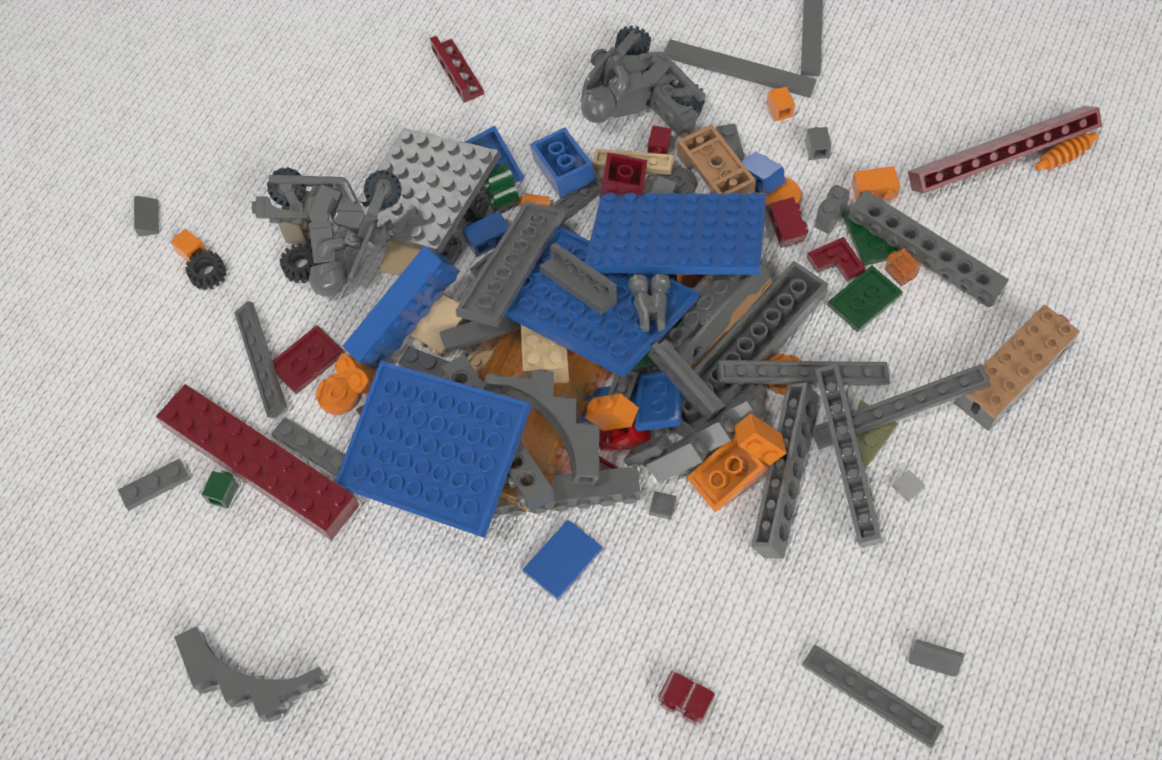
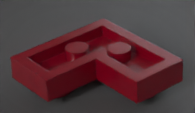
M844 237L807 253V259L817 273L836 265L847 281L865 271V266Z

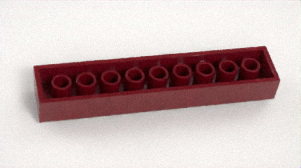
M186 384L181 387L156 415V418L165 429L330 541H332L359 507L353 494Z

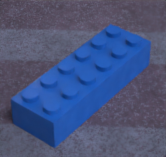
M424 245L344 343L343 347L361 364L378 369L380 361L388 363L390 356L402 346L404 339L416 329V325L429 313L432 305L441 299L446 288L455 282L460 270L444 255Z

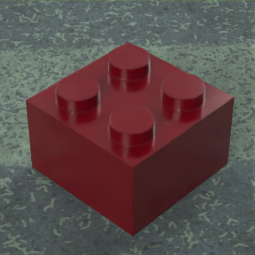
M608 152L603 170L600 197L606 193H615L616 195L635 193L636 195H642L647 160Z

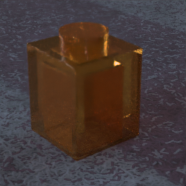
M903 248L899 252L894 251L887 257L884 270L902 287L917 277L921 265Z

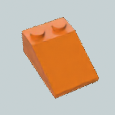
M735 433L730 442L720 446L686 478L713 511L716 512L760 480L768 472L769 465L739 447Z

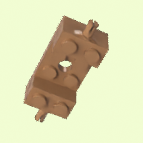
M712 124L693 134L687 132L683 135V139L678 141V158L685 167L695 168L710 188L709 193H755V178ZM716 160L720 161L722 164L713 165L711 162Z

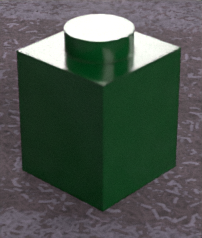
M212 471L201 495L207 503L228 509L239 485L231 473Z

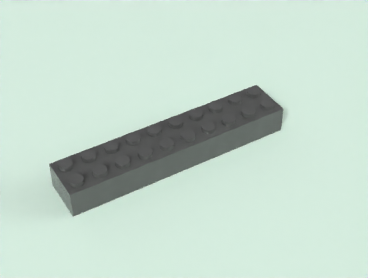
M793 261L694 369L697 375L725 404V407L738 396L746 384H718L716 362L718 360L768 361L825 298L828 283ZM682 395L681 426L670 428L684 438L707 421Z

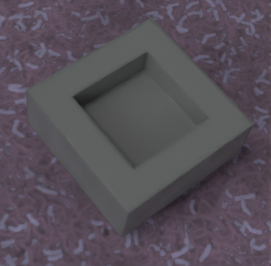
M654 491L649 515L671 520L676 496Z

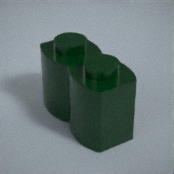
M505 163L494 167L484 182L483 187L489 193L487 200L491 208L495 207L497 211H502L519 203L520 199L510 168Z

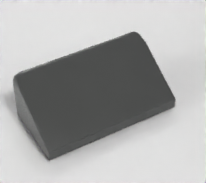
M134 196V229L139 237L159 234L158 199Z
M917 639L911 646L908 662L955 677L958 674L965 654Z

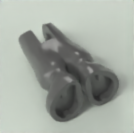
M664 274L654 276L650 282V296L648 295L647 278L643 275H634L629 279L628 285L629 290L635 295L634 303L642 332H649L650 320H656L657 332L665 331L667 296L665 293L671 286L669 277Z

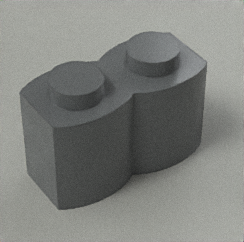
M837 184L829 190L827 199L818 207L815 220L816 229L827 234L834 230L838 218L846 211L850 190Z

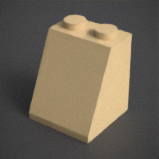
M443 293L441 299L432 305L429 313L418 322L416 329L410 335L413 336L412 341L421 346L427 344L430 346L429 351L438 356H441V354L449 356L453 351L446 353L439 332L472 322V320L457 317L456 308L460 302Z

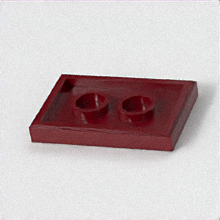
M316 325L273 360L277 376L295 394H298L337 362L341 354H345V352Z

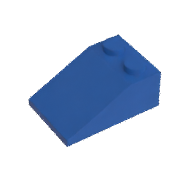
M496 126L465 141V143L498 150L501 157L494 167L505 163L510 168L515 183L525 178Z

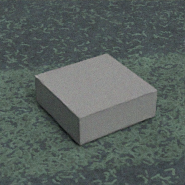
M910 470L892 485L908 502L926 486Z

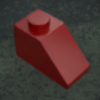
M635 419L631 427L600 430V442L622 446V450H631V448L651 440L650 430H636ZM600 447L602 451H620L616 449L614 450Z

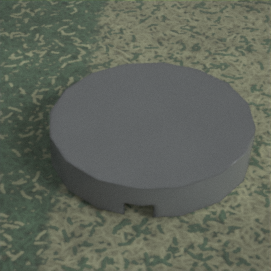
M676 164L673 165L671 175H658L677 183L679 187L677 194H688L695 190V175L687 167L684 168L682 165Z

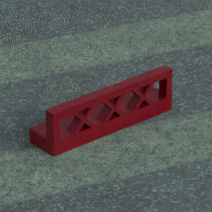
M437 35L431 37L432 51L463 103L484 95L483 88L453 39L451 38L441 43ZM451 46L453 49L451 54L447 53L445 48ZM452 60L460 61L459 67L455 66ZM460 73L468 74L467 80L463 79ZM468 86L476 87L477 90L469 93Z

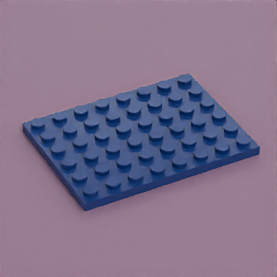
M606 193L600 197L585 263L599 273L760 275L766 194L647 193L636 195L635 193H626L625 195H616L615 193Z
M558 226L506 312L505 317L624 378L651 350V346L658 342L699 299V292L670 279V289L665 293L667 296L665 331L657 332L656 320H650L649 332H642L634 303L635 295L629 290L628 282L634 275L645 276L648 280V295L651 296L650 282L654 276L659 274L601 273L617 284V304L600 315L540 272V265L551 259L550 245L553 243H557L585 262L590 241Z
M380 361L335 483L357 495L485 538L532 404Z

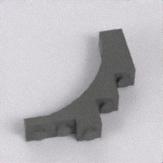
M543 369L531 370L529 378H524L523 376L506 377L500 374L486 375L483 390L529 402L532 404V408L542 415L555 429L569 456L572 483L595 485L599 478V425H592L589 422L576 424V399L569 398L568 396L554 397V372H547Z
M746 384L738 396L713 418L689 435L665 448V452L657 458L651 457L647 467L658 483L702 463L709 451L730 442L736 433L734 426L749 414H753L760 419L764 411L762 403L766 397L763 386L761 384Z
M197 626L174 637L191 684L199 693H207L214 690L216 685L219 684L225 702L232 708L244 706L249 702V699H252L258 717L264 722H273L281 718V714L287 712L284 702H293L299 699L301 694L307 691L318 690L323 686V683L328 681L325 672L320 666L299 677L290 679L269 680L247 676L222 663L215 656L208 645L204 633Z

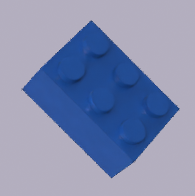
M566 127L530 144L535 163L560 198L596 181L592 163Z

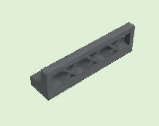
M557 243L550 245L551 259L540 265V272L600 315L617 304V284Z
M666 339L660 344L656 342L651 346L648 356L706 421H709L725 407V404Z

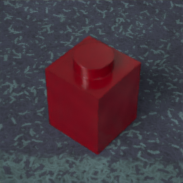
M652 125L647 153L668 154L672 141V128Z

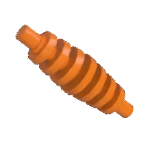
M1096 132L1091 134L1084 133L1060 142L1040 157V162L1034 164L1035 170H1051L1075 160V158L1093 146V141L1097 140L1099 135Z

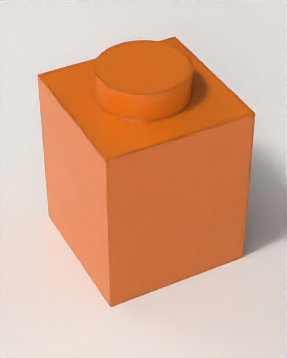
M787 86L768 91L766 104L774 121L793 117L795 103Z
M186 228L170 241L176 253L186 261L191 262L190 257L193 256L195 258L196 252H199V254H202V250L207 252L203 242Z

